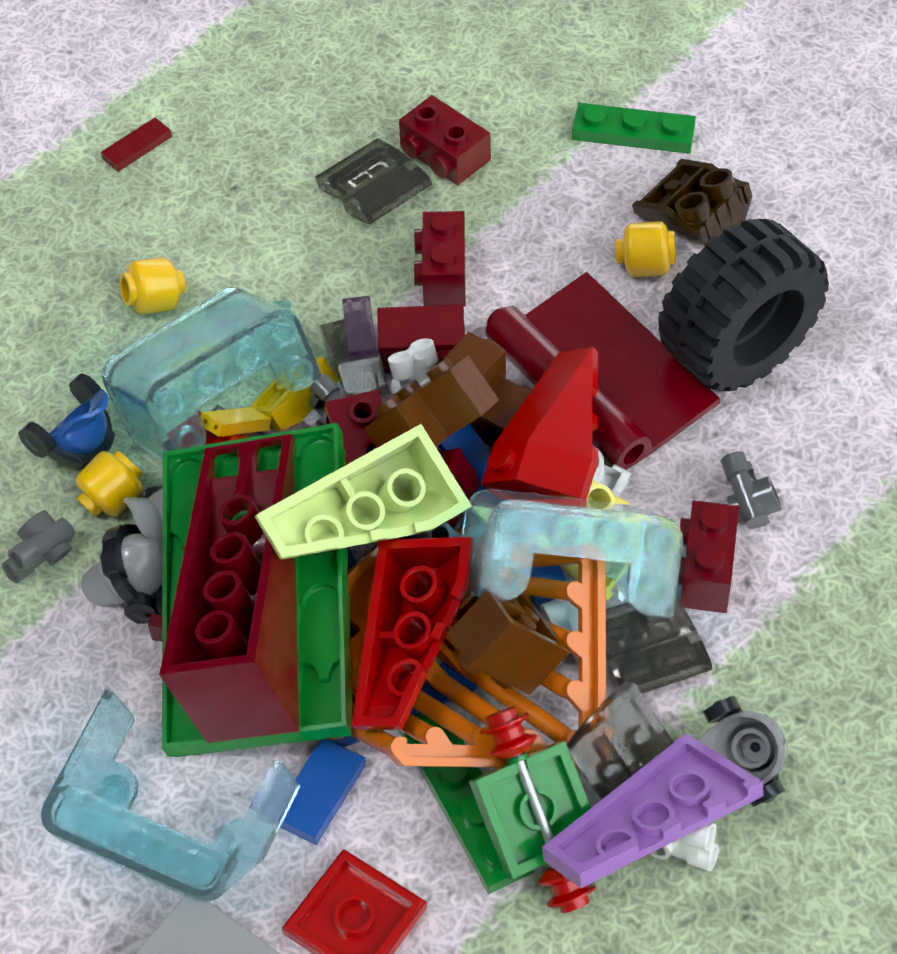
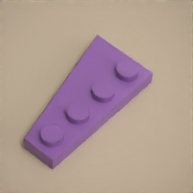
M685 733L542 847L544 862L574 884L583 888L763 797V781Z

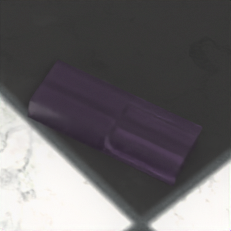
M370 295L342 299L349 361L378 357Z

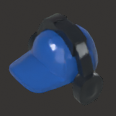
M83 373L79 374L69 383L71 393L81 405L75 408L58 426L48 433L39 424L29 422L18 432L23 445L35 456L40 458L49 456L61 464L74 466L78 470L85 468L98 453L108 451L115 438L110 416L106 410L108 394L101 389L93 378Z

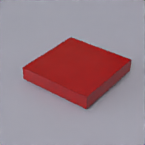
M342 849L283 925L282 933L312 954H394L427 909V902L347 850Z

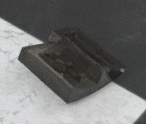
M379 138L315 176L321 191L342 200L347 214L369 225L432 185L431 178L413 160Z
M671 588L606 609V674L623 700L713 670L711 659L692 620Z
M626 681L583 722L567 743V747L574 764L599 801H601L673 744L674 741L636 684Z

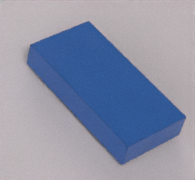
M321 739L273 813V825L317 846L365 768V757L328 739Z

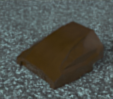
M680 159L676 163L677 166L640 201L636 200L632 204L634 213L642 219L662 221L666 224L668 230L689 238L698 239L701 244H704L713 236L718 237L723 234V229L731 225H741V222L746 219L753 195L749 182L734 178L729 169L718 168L712 163Z

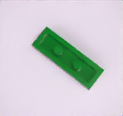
M578 102L572 128V140L690 154L696 116Z

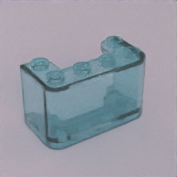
M229 287L114 354L103 367L102 379L131 440L163 460V452L204 445L206 431L196 407L261 367L269 364L278 384L290 391L306 388L320 377L322 373L301 323L294 313L244 289Z
M494 489L481 490L469 500L472 507L465 511L462 537H472L474 540L467 590L476 597L480 598L487 590L504 600L514 599L521 595L527 588L531 577L533 553L605 560L606 576L614 580L619 587L618 599L629 602L640 613L673 618L683 540L679 526L672 519L627 504Z

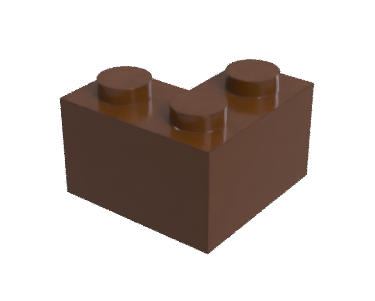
M468 331L442 361L449 358L455 364L469 355L498 397L499 401L481 417L470 423L483 442L493 448L494 443L532 389L526 386H519L506 379V350L500 348L494 341L483 339Z
M469 355L455 364L447 358L426 373L430 379L429 381L420 386L415 379L393 394V397L375 408L374 412L378 418L366 426L364 430L378 448L422 424L433 444L437 447L447 437L481 417L499 399Z
M495 574L456 614L455 617L458 622L447 632L459 650L455 656L466 670L474 675L482 672L503 689H508L511 686L528 695L570 653L524 590Z

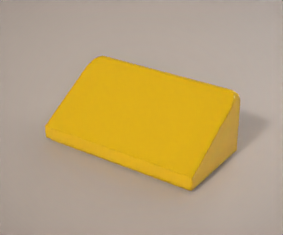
M295 356L249 407H253L272 418L269 427L271 430L277 433L295 430L314 409L309 404V400L313 396L309 391L311 384L323 374H327L335 383L339 380L325 357Z

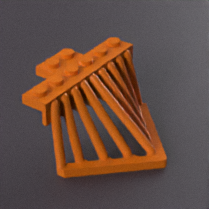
M467 520L457 531L460 534L468 532L479 543L477 534ZM528 534L512 544L509 554L493 562H489L481 552L477 559L471 563L469 586L456 614L494 574L523 589L527 595L569 601L578 609V631H570L547 621L568 651L578 658V680H571L553 670L540 684L558 696L567 699L578 711V730L570 729L510 686L508 689H503L482 672L478 675L470 673L457 660L455 654L459 650L448 634H446L436 657L507 708L514 706L517 714L528 712L529 716L525 721L554 742L565 741L576 769L603 768L606 764L605 555L591 542L580 545L529 549L537 541L532 534ZM398 537V538H393V539H388V540H400V539H403V538H402V537ZM379 542L348 571L350 626L355 631L350 636L352 719ZM578 564V582L518 575L510 569ZM454 617L449 630L458 622L456 617ZM434 660L425 683L488 726L486 717L500 710L450 677ZM420 690L413 708L469 745H452L441 728L433 727L409 714L403 729L398 730L422 744H408L406 742L408 739L405 737H395L383 730H355L352 727V737L387 755L397 766L499 768L507 764V759L489 756L488 752L496 745L492 735L480 734V730L483 728H480L422 690ZM522 726L525 733L537 735V739L532 747L525 751L527 755L549 746L535 730L526 729ZM327 737V738H328L329 740H335V739H342L343 737H337V738Z

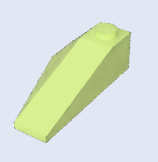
M420 424L260 512L255 518L278 557L282 560L430 532L472 506L424 427Z

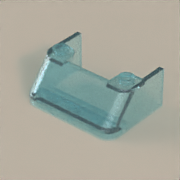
M105 688L42 806L41 820L43 826L61 842L194 901L210 902L219 898L264 860L300 786L282 761L273 759L245 817L228 823L221 830L213 847L130 811L138 794V780L127 766L114 760L129 734L136 717L113 691Z

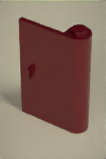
M588 272L579 276L527 314H524L518 307L512 305L500 307L488 317L485 329L486 337L497 343L500 348L506 350V358L534 386L558 353L593 347L598 351V393L593 398V413L598 416V429L592 431V445L612 465L615 464L625 470L651 455L721 403L720 397L697 380L666 351L661 341Z

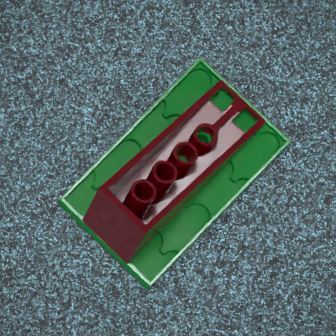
M338 423L163 452L162 663L159 675L162 678V749L167 756L181 757L189 756V754L197 755L234 750V748L246 749L279 745L280 743L287 744L327 739V737L352 736V660L350 658L348 547L280 560L255 518L260 512L345 466L343 433Z

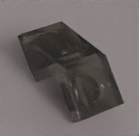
M362 314L319 325L330 366L336 367L343 395L347 397L378 389L381 399L391 397L380 354Z

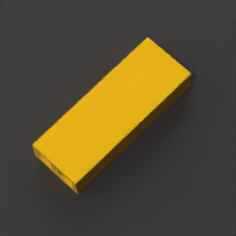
M253 407L201 412L198 425L222 437L268 431L272 418Z

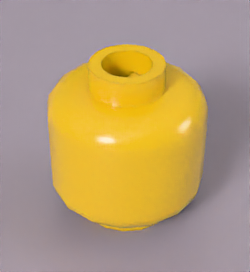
M662 221L628 224L624 229L623 238L615 239L617 264H625L626 272L633 278L666 275L670 265L676 264L675 232L668 231L666 224Z
M165 257L135 260L127 266L126 273H122L120 276V292L124 304L127 307L131 306L140 315L173 310L178 305L180 295L184 294L186 290L183 272L180 269L176 270L172 262Z
M119 450L114 454L102 451L77 475L75 482L82 493L76 499L95 517L102 511L108 516L118 517L128 507L123 502L125 497L137 498L141 494L143 485L139 479L143 473Z

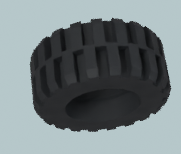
M770 219L743 220L741 225H731L723 229V234L720 236H713L704 243L705 247L698 254L694 253L686 262L688 265L682 273H677L672 281L673 287L671 291L665 294L662 301L663 311L659 312L658 330L662 345L682 366L709 389L728 392L737 391L738 387L746 388L754 384L756 379H763L772 373V369L777 364H782L790 357L789 353L796 346L799 347L805 340V334L809 328L814 327L818 320L817 314L825 305V293L829 290V281L824 261L784 226Z

